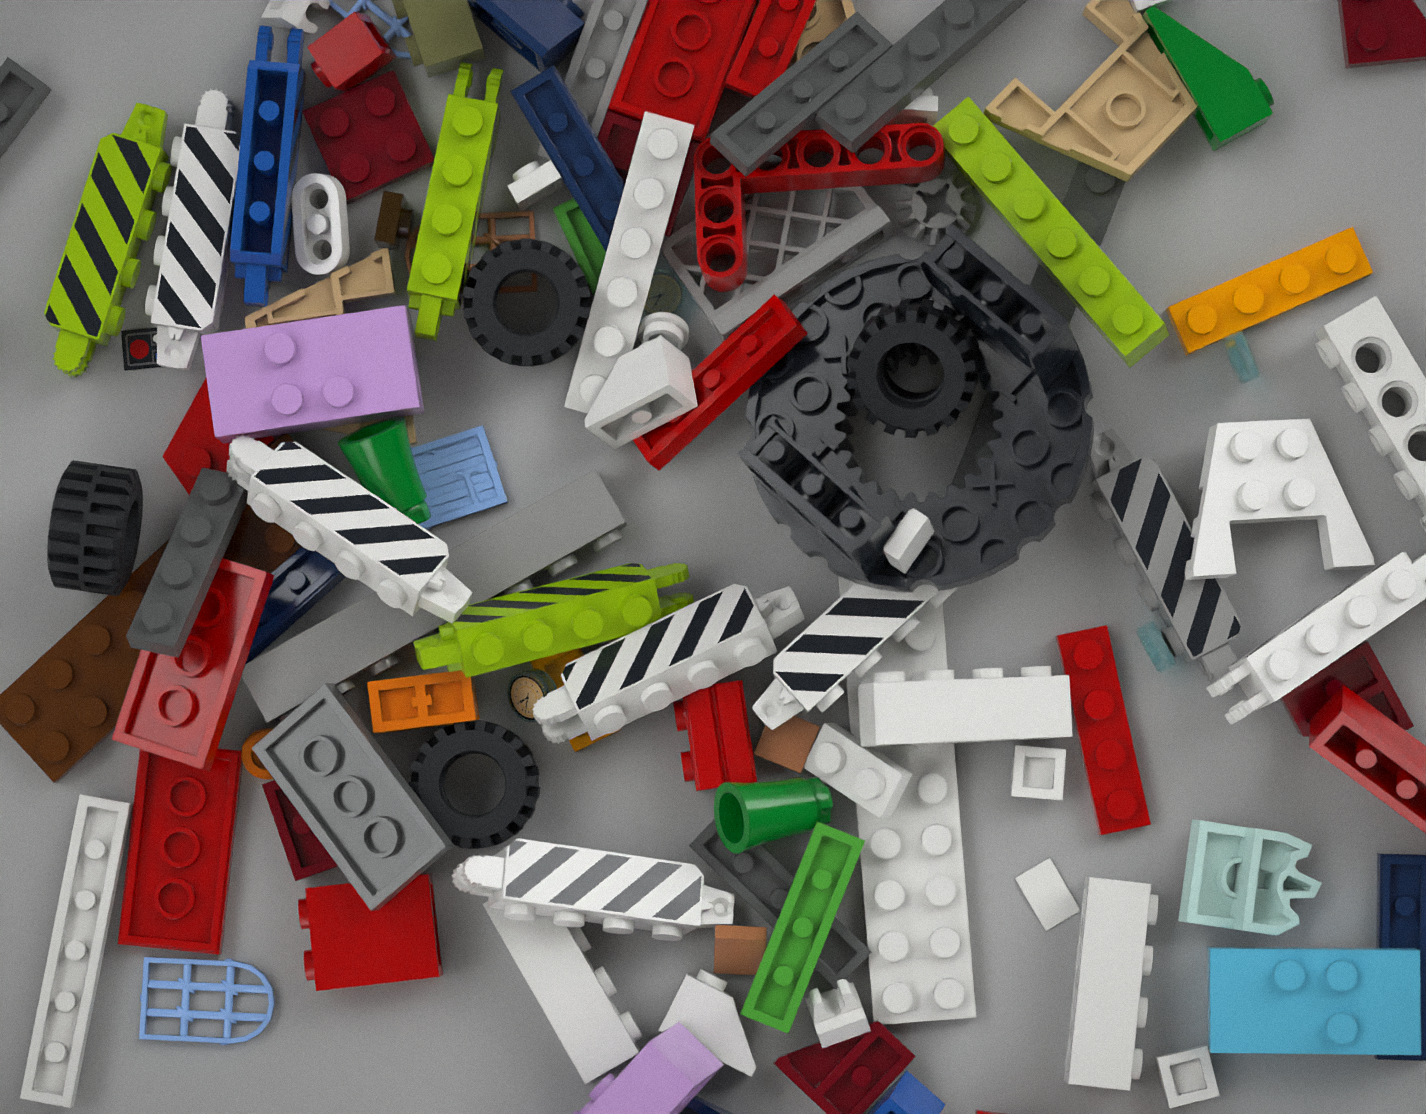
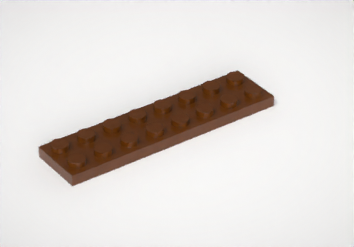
M283 434L269 448L275 450L281 443L296 441L289 434ZM246 504L223 558L272 573L302 546L291 533L275 522L264 521L253 511L250 505ZM170 538L131 573L128 583L118 596L108 595L0 694V725L53 783H58L115 730L141 649L130 647L126 635Z

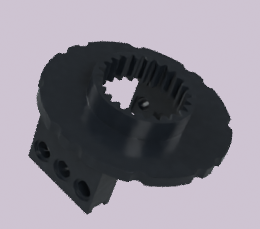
M953 224L945 230L946 236L931 252H924L917 259H905L900 254L888 255L847 269L823 283L817 298L807 303L800 302L792 310V313L808 334L749 388L745 418L752 425L753 433L750 440L746 442V446L737 454L752 474L758 492L769 513L777 524H785L790 527L791 540L808 557H823L828 562V568L834 574L857 584L879 590L913 593L917 587L925 584L936 587L938 591L949 590L972 584L1012 565L1019 560V554L1024 545L1033 541L1041 542L1055 527V513L1062 505L1071 504L1084 478L1091 455L1094 421L1088 415L1086 409L1090 400L1093 399L1092 386L1085 361L1072 334L1068 320L1045 302L1044 297L1034 288L1021 282ZM910 298L913 299V304H921L923 299L934 300L933 307L943 310L946 305L955 310L952 317L958 322L964 318L970 325L968 333L971 338L976 336L980 346L977 352L978 357H981V370L978 376L979 383L984 390L987 389L992 401V409L997 418L992 425L997 439L988 442L992 458H980L978 461L982 473L979 476L971 473L965 474L966 487L963 489H959L953 484L948 485L946 497L940 499L934 491H928L924 502H919L913 492H909L903 501L900 500L894 489L890 488L883 493L878 482L874 479L869 481L864 471L859 467L852 455L854 447L847 437L854 432L848 417L857 416L859 412L852 401L855 391L854 389H848L846 379L850 373V368L846 366L853 344L872 315L875 317L881 308L890 303L895 307L899 305L901 300ZM909 342L892 347L886 354L885 366L887 370L896 373L899 369V361L903 359L911 367L917 366L922 355L927 356L931 365H936L940 359L928 347ZM914 508L929 518L935 532L908 571L903 573L889 563L883 547L909 509L912 510Z

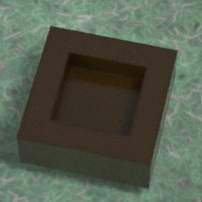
M383 191L374 237L378 248H389V250L399 252L401 239L409 240L414 210L407 209L408 202L404 194Z

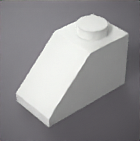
M661 335L619 357L584 420L585 428L610 447L616 449L698 407L689 357Z
M700 969L697 977L686 973L659 1031L664 1032L680 1022L719 1061L752 1077L756 1064L733 995L724 991L728 982L703 969Z

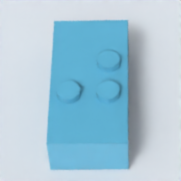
M1207 946L1208 1050L1210 1053L1421 1055L1420 950L1415 948Z

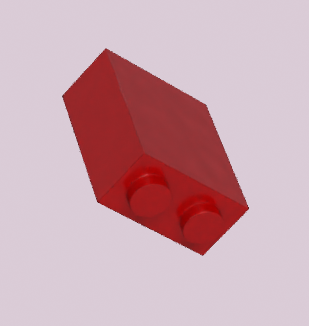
M432 873L419 875L382 908L374 911L369 909L351 883L305 888L306 898L298 899L300 926L302 930L309 929L311 949L304 950L303 955L305 975L307 981L315 980L316 991L435 978L443 975Z

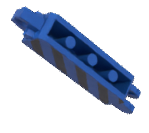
M260 26L255 60H250L247 68L230 244V261L235 266V278L245 279L243 302L246 306H268L270 282H281L282 273L288 272L293 219L291 199L297 177L306 73L302 68L303 29L291 28L287 39V63L271 62V53L274 46L272 27Z

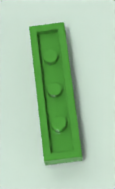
M818 821L816 822L740 1015L789 1034L865 840Z

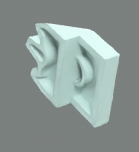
M1192 819L1178 921L1276 936L1299 925V916L1290 908V899L1314 898L1322 884L1298 872L1295 867L1297 860L1308 857L1312 844L1284 832Z

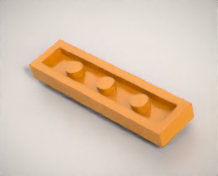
M1351 227L1167 307L1166 312L1185 355H1189L1368 277L1373 273V270L1354 228Z

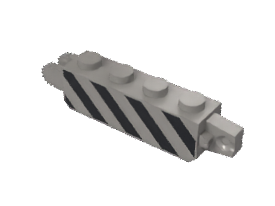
M1113 428L1093 437L1089 461L1096 479L1091 483L1095 492L1089 495L1090 501L1101 521L1104 522L1110 519L1119 537L1113 540V544L1124 565L1128 567L1134 564L1143 582L1137 585V589L1144 604L1150 612L1158 609L1167 627L1161 630V634L1171 654L1174 657L1182 655L1186 663L1196 659L1204 675L1208 676L1207 681H1210L1212 684L1230 672L1228 667L1237 661L1228 642L1238 637L1242 622L1218 578L1185 579L1186 562L1191 559L1194 538L1191 537L1192 528L1156 461L1144 456L1134 458Z

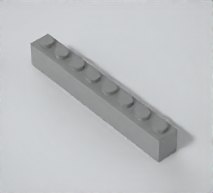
M594 469L449 550L446 569L473 592L469 604L534 588L530 580L547 570L551 577L565 572L578 563L574 555L590 546H593L597 553L621 540L623 537L619 530L626 527L627 523L597 469ZM374 592L245 664L241 677L266 722L271 724L279 720L282 722L325 683H333L343 696L355 688L352 682L354 678L369 670L372 676L376 677L400 663L396 656L397 654L414 645L413 641L440 633L438 626L447 623V621L422 608L414 616H411L401 608H393L380 599L377 592Z

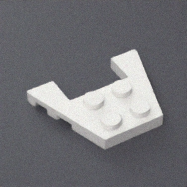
M1310 418L1217 423L1209 427L1199 489L1202 490L1198 517L1193 520L1191 537L1194 538L1191 559L1186 562V580L1228 578L1236 574L1230 524L1316 519L1324 571L1366 569L1375 565L1372 552Z

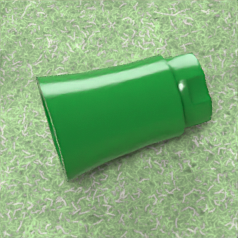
M392 417L372 423L346 435L338 441L337 444L351 464L362 487L417 524L425 522L431 517L430 510L425 501L427 494L419 477L410 447L405 417Z
M796 777L756 783L724 782L718 787L714 798L716 828L724 846L730 852L739 854L767 842L809 833L813 830L817 821L828 825L831 821V810L833 808L832 796L828 786H825L819 777L808 779Z

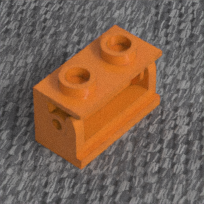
M461 670L367 682L373 733L379 734L480 720L475 677L466 678Z

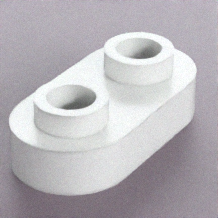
M319 173L307 174L298 180L292 191L291 202L295 255L298 263L305 271L316 275H331V273L345 266L350 253L346 193L342 184L333 176ZM324 190L328 195V203L324 208H320L317 198L319 193ZM326 241L332 247L331 255L327 259L321 254V246Z

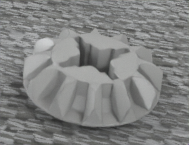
M944 167L941 174L932 181L901 184L896 197L895 211L900 226L910 238L924 245L936 246L946 236L945 230L951 224L965 234L974 220L977 205L972 185L957 170ZM944 187L948 190L945 195L947 197L944 205L950 209L949 212L956 216L953 217L948 213L945 215L938 212L934 218H930L927 224L924 223L928 205L922 201V197L917 195V193L934 198L938 192H942Z

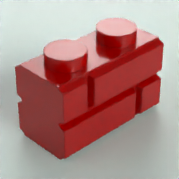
M742 680L713 684L708 688L699 689L683 697V700L673 702L677 732L688 731L690 751L680 752L685 782L695 781L696 791L715 789L724 782H757Z

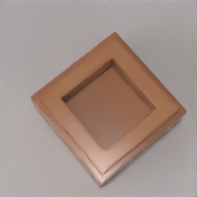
M793 716L773 731L765 725L754 755L801 774L820 726L797 716Z
M715 925L714 973L756 975L766 950L767 927Z

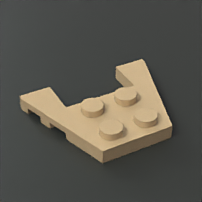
M1091 0L1085 6L1082 15L1119 47L1056 111H1053L1017 78H1014L985 108L984 115L992 123L1128 182L1194 114L1197 105L1165 53L1161 54L1147 32L1148 25L1140 12L1135 13L1128 0Z
M389 248L379 249L371 253V256L349 267L345 266L331 273V276L306 289L301 288L244 317L246 329L345 314V303L395 296L396 289ZM414 415L403 416L405 417L410 445H417ZM381 420L319 430L350 434Z

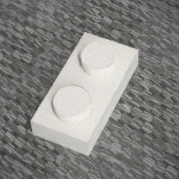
M836 723L823 724L803 767L879 819L891 818L912 776V773L874 748L861 747V740Z

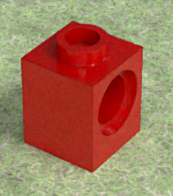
M353 12L307 47L315 59L311 63V67L319 80L327 88L333 86L334 89L348 91L360 85L397 57L371 17L358 12Z

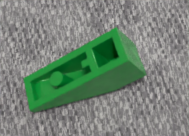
M1155 6L1145 10L1142 17L1148 25L1147 32L1161 54L1165 53L1197 105L1193 116L1213 151L1218 150L1268 121L1273 114L1270 106L1274 104V100L1270 90L1261 78L1254 80L1249 69Z

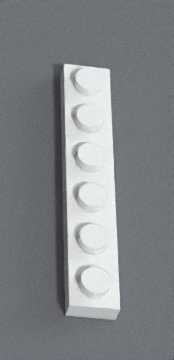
M647 111L644 113L589 319L564 405L566 408L588 413L618 358L633 349L693 133V124Z
M79 794L20 1099L67 1108L74 1107L133 803Z

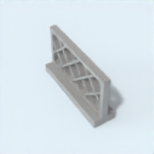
M823 152L825 156L828 158V160L831 162L833 156L827 152ZM782 160L773 165L772 167H770L769 169H767L766 171L774 170L775 168H777L782 162ZM863 186L815 189L827 191L822 216L794 211L798 191H790L787 210L759 206L762 193L745 194V202L753 197L752 205L745 204V213L750 214L746 231L747 265L750 250L753 249L778 253L776 267L774 271L765 277L747 274L742 285L735 289L733 299L717 310L713 308L705 296L708 284L703 278L700 267L682 264L674 253L675 249L688 240H696V218L670 235V237L664 239L660 252L723 342L774 294L789 307L893 236L891 220L880 205L877 206ZM834 193L853 195L864 208L849 220L829 217ZM726 206L716 207L711 211L708 219L712 222L720 223L721 218L733 211V209ZM757 215L785 220L780 244L753 240ZM792 221L820 225L817 241L808 248L789 246L788 240ZM827 226L836 228L826 235ZM785 255L794 256L792 259L784 263ZM712 269V270H714V271H716V272H723V271H725V270H719V269ZM691 275L701 276L700 286L696 284ZM744 283L753 284L742 292Z

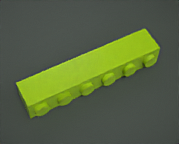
M969 96L933 125L942 135L944 151L948 158L1129 368L1169 336L1165 322Z

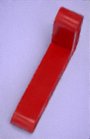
M926 123L885 125L852 153L823 129L801 130L773 154L782 158V162L777 168L765 171L757 167L747 177L732 163L729 169L723 173L712 174L706 169L711 161L725 157L710 143L711 137L705 139L698 145L694 154L697 259L703 278L710 288L719 292L733 291L741 286L746 279L748 266L745 194L932 181L941 174L945 166L942 135L935 127ZM919 145H928L935 151L929 159L923 161L914 160L908 155L914 147ZM875 148L884 153L881 160L873 164H864L858 160V156L865 149ZM816 152H827L833 156L829 164L820 168L813 167L807 163L809 157ZM726 206L733 209L732 216L725 222L716 223L708 219L709 214L716 207ZM720 255H730L735 258V263L727 271L716 272L710 269L713 259Z

